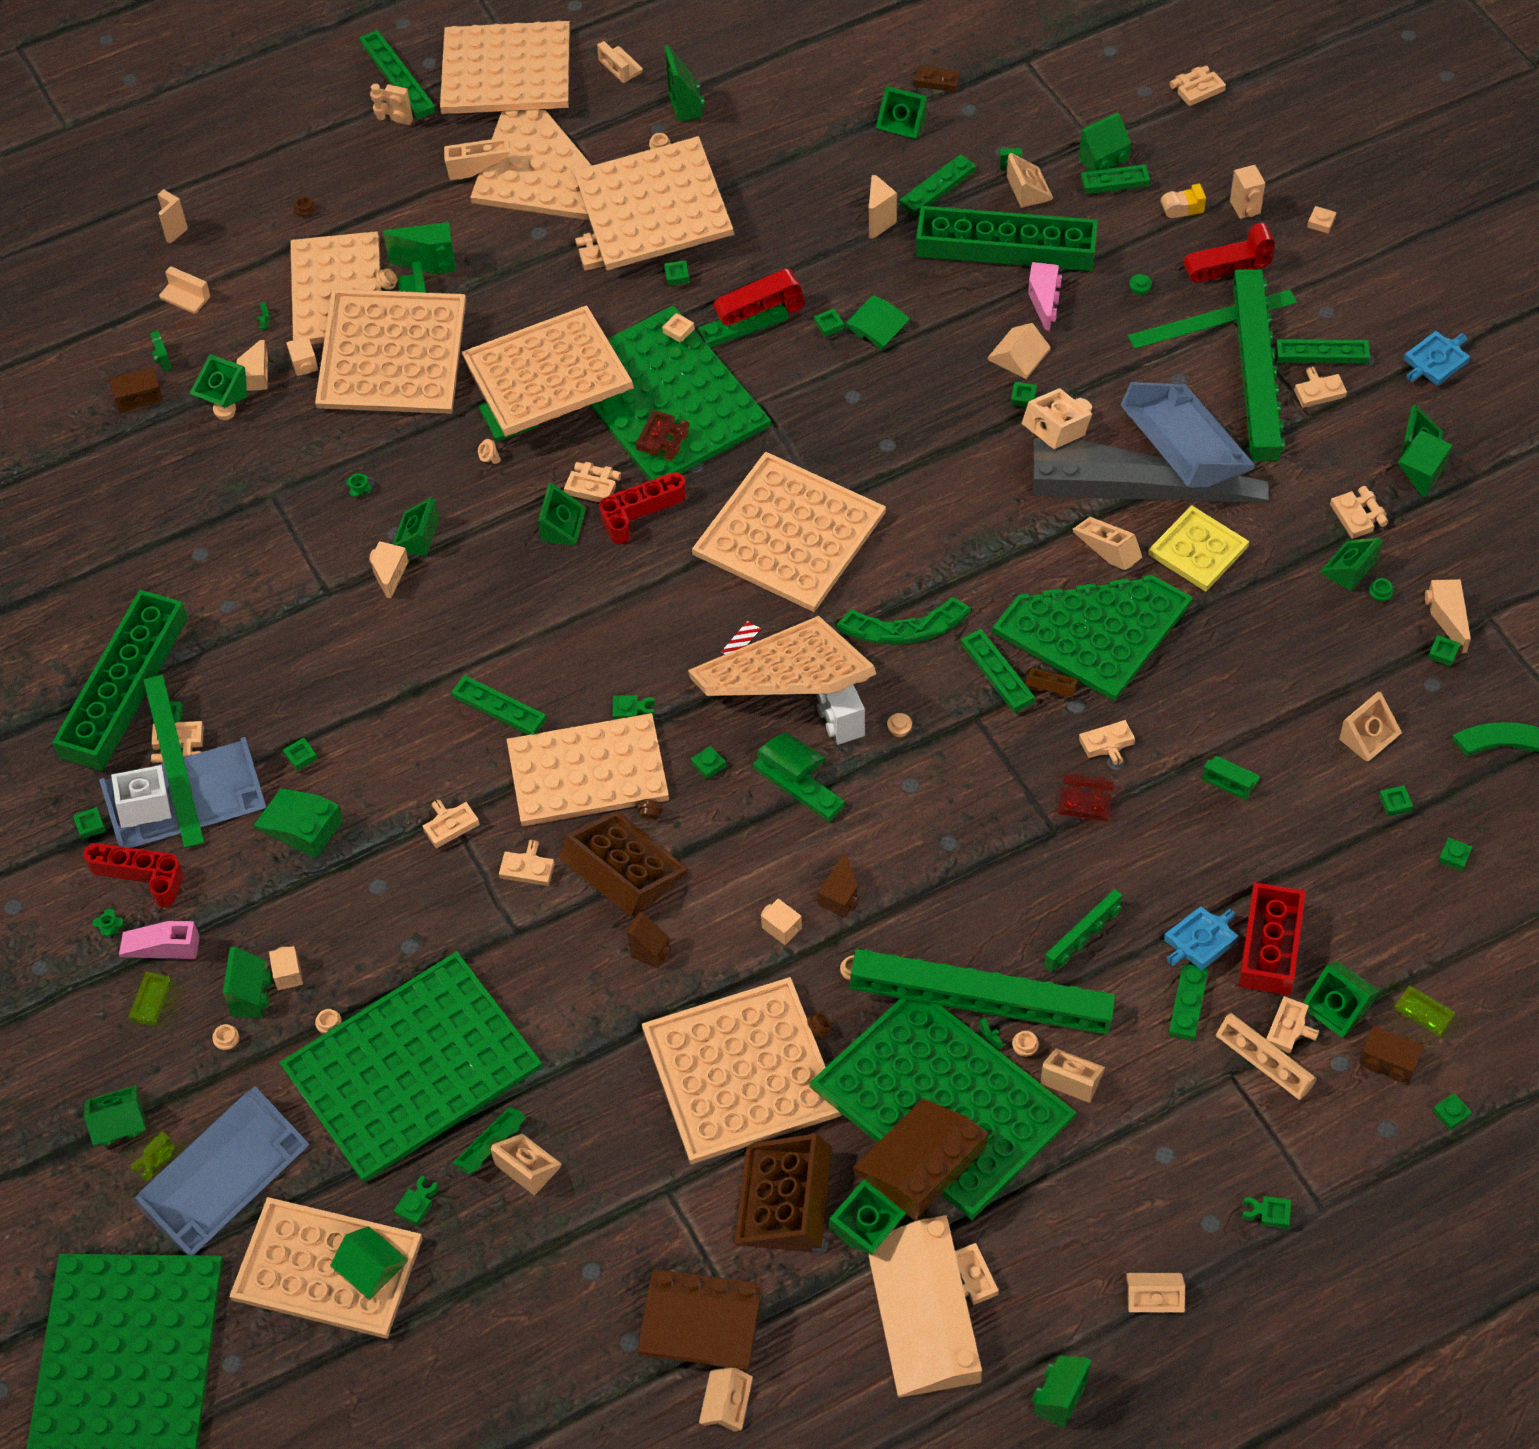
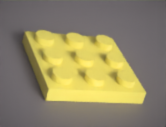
M1191 505L1149 549L1148 555L1206 592L1248 548L1249 541Z

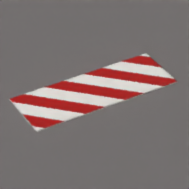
M747 621L721 653L726 655L747 646L761 628Z

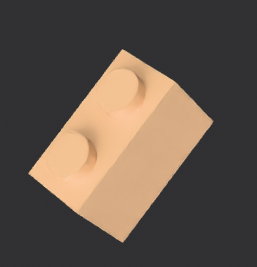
M1255 165L1234 170L1230 202L1240 219L1253 217L1261 213L1265 182Z

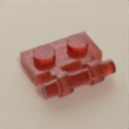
M653 410L636 442V450L658 456L660 450L663 449L666 450L664 458L672 461L681 449L680 444L682 440H685L689 433L690 423L682 420L680 425L674 424L675 416ZM669 434L674 435L672 441L667 439Z
M1075 773V775L1064 774L1063 784L1073 785L1072 789L1062 788L1058 814L1108 822L1112 795L1102 793L1103 790L1113 791L1114 781L1105 780V777L1098 776L1097 779L1082 777V774ZM1080 787L1095 788V793L1080 791Z

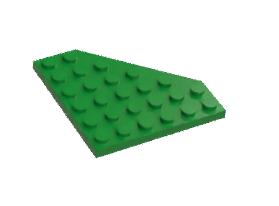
M1153 575L1142 576V579L1129 581V579L1109 581V584L1096 586L1095 583L1076 586V589L1062 591V588L1047 590L1039 595L1029 596L1028 593L1020 594L994 624L992 633L1066 675L1079 679V682L1115 702L1192 604L1193 597Z

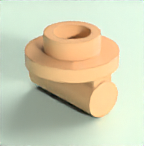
M486 439L479 445L478 454L481 461H492L493 464L501 461L493 440Z

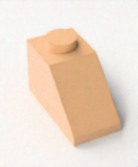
M260 340L237 359V364L244 366L246 369L247 391L268 389V352L265 341Z
M379 541L376 549H373L370 553L369 562L387 598L391 599L409 561L406 548Z

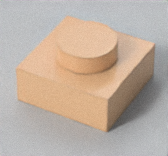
M1315 206L1307 227L1329 233L1335 220L1336 212Z
M677 313L662 327L664 334L680 343L695 329L693 322Z

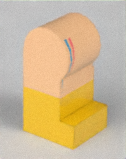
M1201 184L1192 185L1190 190L1178 193L1168 192L1161 198V204L1166 216L1169 218L1204 213L1206 196Z

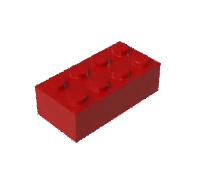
M1254 882L1250 898L1238 987L1291 995L1295 978L1305 890Z

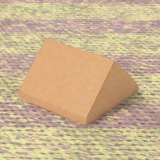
M1010 153L1008 155L1007 178L1020 207L1051 201L1053 196L1040 168Z
M872 175L869 238H875L897 223V192L876 175Z
M1029 323L1012 328L988 356V360L1027 379L1047 355L1051 347L1034 324Z
M1381 692L1373 695L1344 720L1339 738L1365 761H1370L1402 733Z
M1055 1048L1043 1063L1040 1084L1090 1103L1105 1067Z
M524 1134L495 1143L491 1147L495 1166L534 1196L562 1165Z

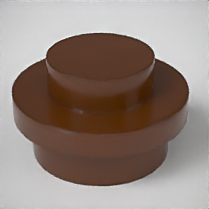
M307 196L297 198L294 204V212L302 217L313 214L316 209L314 201Z
M644 800L642 804L638 805L639 816L645 819H658L663 811V807L658 805L657 801Z
M818 1012L807 1018V1024L814 1036L825 1038L829 1035L832 1024L826 1015Z

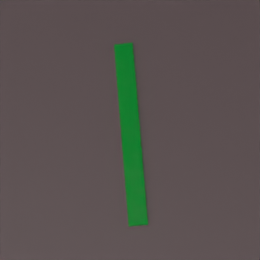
M1291 290L1268 295L1269 309L1267 311L1296 304L1297 301ZM1235 305L1130 334L1128 338L1134 349L1232 322L1237 320Z
M163 674L143 679L184 848L203 844L204 840Z

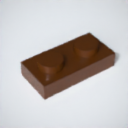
M918 66L914 87L956 93L960 80V71Z
M1031 668L1025 685L1031 686L1032 689L1037 691L1048 690L1055 692L1056 695L1061 697H1073L1079 679Z

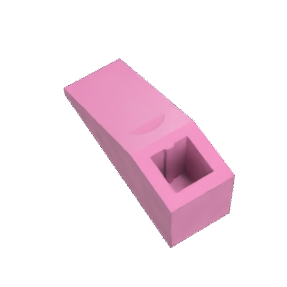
M1032 262L1028 294L1044 329L1050 331L1051 322L1056 321L1057 308L1053 307L1058 305L1060 292L1056 291V288H1061L1062 275L1058 274L1059 265Z
M166 921L123 932L119 956L196 959L200 936L194 922Z

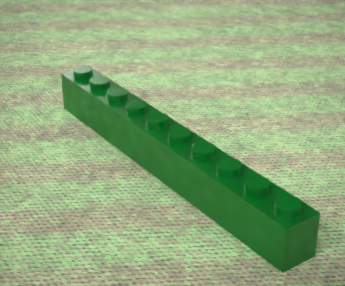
M1235 270L1233 292L1251 461H1279L1280 453L1285 451V438L1280 436V433L1283 432V420L1278 418V415L1281 414V402L1276 400V397L1279 396V384L1274 381L1277 378V366L1272 363L1275 361V349L1271 348L1270 345L1273 343V331L1269 330L1271 326V313H1267V309H1269V296H1265V292H1267V279H1263L1262 270Z
M855 949L849 983L850 990L1108 1035L1115 999V994H1109L1104 991L1086 990L1077 986H1063L1052 982L1029 980L1025 977H1012L997 972L989 973L978 971L974 968H961L946 963L938 964L922 959H910L895 954L887 955L871 950Z

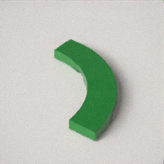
M951 596L943 605L929 612V615L925 617L895 620V622L880 621L877 618L869 617L850 609L838 622L837 630L871 643L889 645L916 643L934 638L954 628L971 613V607Z
M1508 722L1488 723L1462 730L1454 734L1452 740L1467 757L1481 751L1496 749L1497 746H1512L1515 749L1539 752V727Z

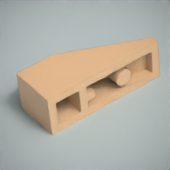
M509 138L444 146L445 164L449 179L470 178L509 156Z
M1092 517L1087 518L1073 528V532L1113 566L1126 570L1142 558L1136 536L1133 533Z
M1461 579L1431 580L1429 590L1425 591V603L1430 605L1431 615L1449 638L1461 643L1459 647L1460 652L1467 653L1471 638Z

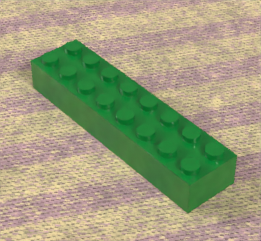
M921 206L916 237V257L1032 266V262L1059 265L1061 269L1093 271L1098 220Z
M143 590L138 591L52 742L59 759L103 772L147 693L143 679L154 677L158 674L188 620L183 602Z

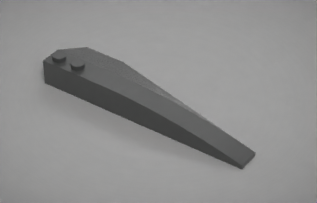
M1034 438L1033 496L1268 503L1269 501L1268 481L1237 475L1209 487L1190 488L1184 484L1181 477L1165 458L1076 439L1056 449L1048 446L1040 438Z

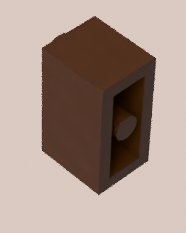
M154 367L109 379L119 413L164 401Z
M1373 1025L1362 1051L1359 1064L1364 1065L1368 1070L1379 1071L1389 1075L1395 1081L1410 1083L1424 1046Z

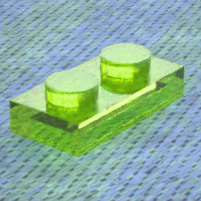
M145 972L129 1014L131 1022L151 1026L156 1025L172 983L170 976Z
M1410 985L1394 1008L1438 1036L1443 1034L1455 1015V1012Z

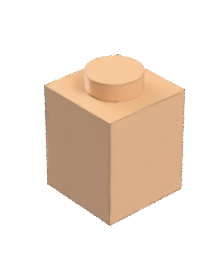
M308 336L286 342L296 376L318 370L315 354Z
M777 899L772 905H767L761 913L762 928L784 945L802 929L801 915L780 899Z
M280 947L270 951L272 973L277 989L282 990L303 985L299 958L295 947Z

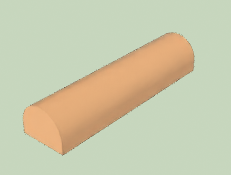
M1232 1013L1226 1016L1215 1035L1299 1100L1311 1090L1317 1080L1314 1075Z

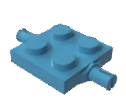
M1437 331L1433 332L1404 355V361L1414 368V370L1407 374V379L1414 382V380L1423 375L1436 386H1439L1469 363L1470 356L1459 347L1467 341V337L1461 333L1451 340Z
M1201 906L1165 933L1164 941L1176 949L1175 952L1167 957L1168 963L1175 966L1180 960L1186 958L1201 970L1209 966L1238 943L1239 936L1229 929L1227 925L1236 918L1235 912L1228 909L1218 917L1210 914Z

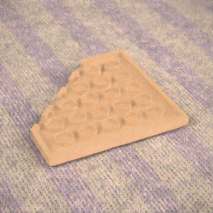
M546 110L502 111L492 139L508 137L510 155L479 172L470 197L471 203L589 220L574 171L592 165Z
M819 616L688 670L690 679L706 696L841 692L852 684L865 682L869 677L876 675L874 665Z

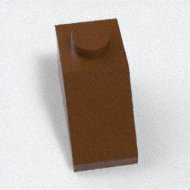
M842 854L818 892V905L846 918L849 911H854L857 907L859 897L857 896V883L848 857Z
M639 912L627 932L631 958L659 969L663 961L666 962L671 954L672 948L669 944V936L645 914Z

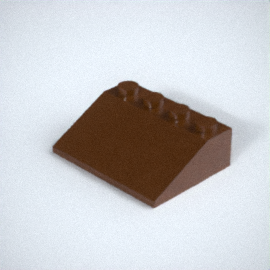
M617 811L566 835L559 856L564 863L630 917L648 909L688 871L687 867Z
M922 1099L853 1167V1171L916 1220L985 1150L988 1133L968 1117Z
M811 1134L756 1142L746 1147L735 1245L797 1251L822 1248L832 1147L819 1135Z
M653 1269L647 1292L638 1355L749 1370L762 1308L763 1283Z

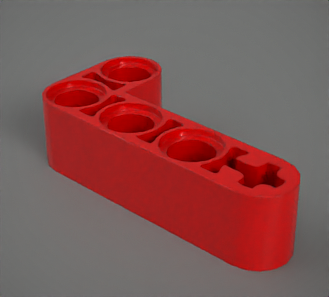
M1258 223L1250 228L1247 241L1191 253L1184 258L1183 264L1190 280L1195 283L1233 275L1235 270L1264 268L1273 260L1275 240L1268 226L1265 223Z
M783 269L719 297L714 302L713 308L722 324L730 326L781 303L784 304L788 312H797L803 308L805 300L802 287L792 270Z
M670 473L603 498L599 503L600 516L610 540L615 544L628 542L631 536L629 521L684 501L686 498L684 476L679 473Z
M93 843L85 848L83 856L92 874L147 882L157 906L168 907L175 902L184 875L178 858L175 855Z

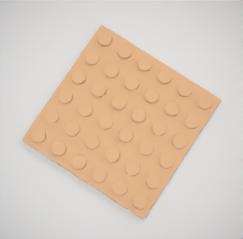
M569 21L445 27L440 101L441 114L569 108Z
M699 136L574 171L606 270L734 235L733 227Z
M332 289L315 401L316 408L452 414L466 305L465 294Z
M587 305L462 351L463 359L504 436L515 434L521 430L634 388L631 378Z
M765 452L692 548V555L815 612L885 515L886 507Z
M791 977L642 1023L645 1038L690 1165L747 1147L756 1142H763L843 1116V1114L809 1088L810 1081L825 1068L812 1031L807 1024V1018Z

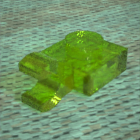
M161 1131L143 1150L144 1155L132 1163V1171L136 1173L140 1168H146L142 1172L141 1177L144 1181L149 1180L153 1175V1166L156 1168L161 1162H165L175 1149L170 1138Z

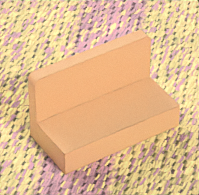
M604 41L597 45L599 61L622 83L643 72L642 67L621 47L617 46L612 49Z
M163 189L158 194L162 208L159 212V217L166 241L171 244L188 227L180 199Z
M171 266L165 272L169 284L159 295L161 300L196 314L211 297L206 281Z
M1181 1273L1126 1274L1129 1312H1185V1284Z
M726 1367L711 1370L699 1423L704 1426L718 1423L734 1432L741 1431L753 1377L737 1368Z

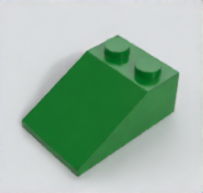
M669 45L664 46L668 94L677 121L681 122L703 117L702 108L705 107L703 95H699L700 87L698 80H694L692 72Z
M449 222L383 230L389 264L413 269L412 262L421 261L422 272L431 274L457 272Z
M281 788L255 822L253 828L317 858L344 820L338 804L316 794Z

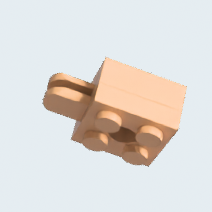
M1059 388L1029 401L1022 424L1048 446L1056 449L1085 436L1092 417V405L1083 398L1074 400Z

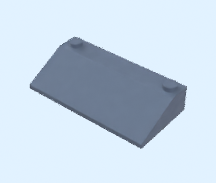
M1130 383L1120 405L1181 477L1186 486L1190 488L1209 487L1254 469L1255 464L1186 384Z
M246 737L240 738L241 741L184 757L200 828L266 809ZM164 763L160 765H162L171 818L159 822L154 821L133 827L121 828L112 779H99L119 846L134 848L181 834Z
M254 1086L131 1201L187 1256H193L310 1144L260 1090Z

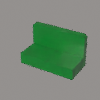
M421 261L412 262L414 274L397 277L399 292L426 293Z
M1215 756L1212 761L1208 759L1202 774L1203 781L1246 801L1260 778L1259 775L1218 756Z

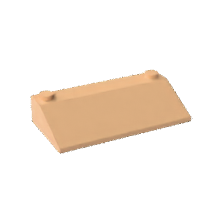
M947 1215L918 1220L894 1229L872 1255L868 1254L898 1398L981 1383L982 1369Z

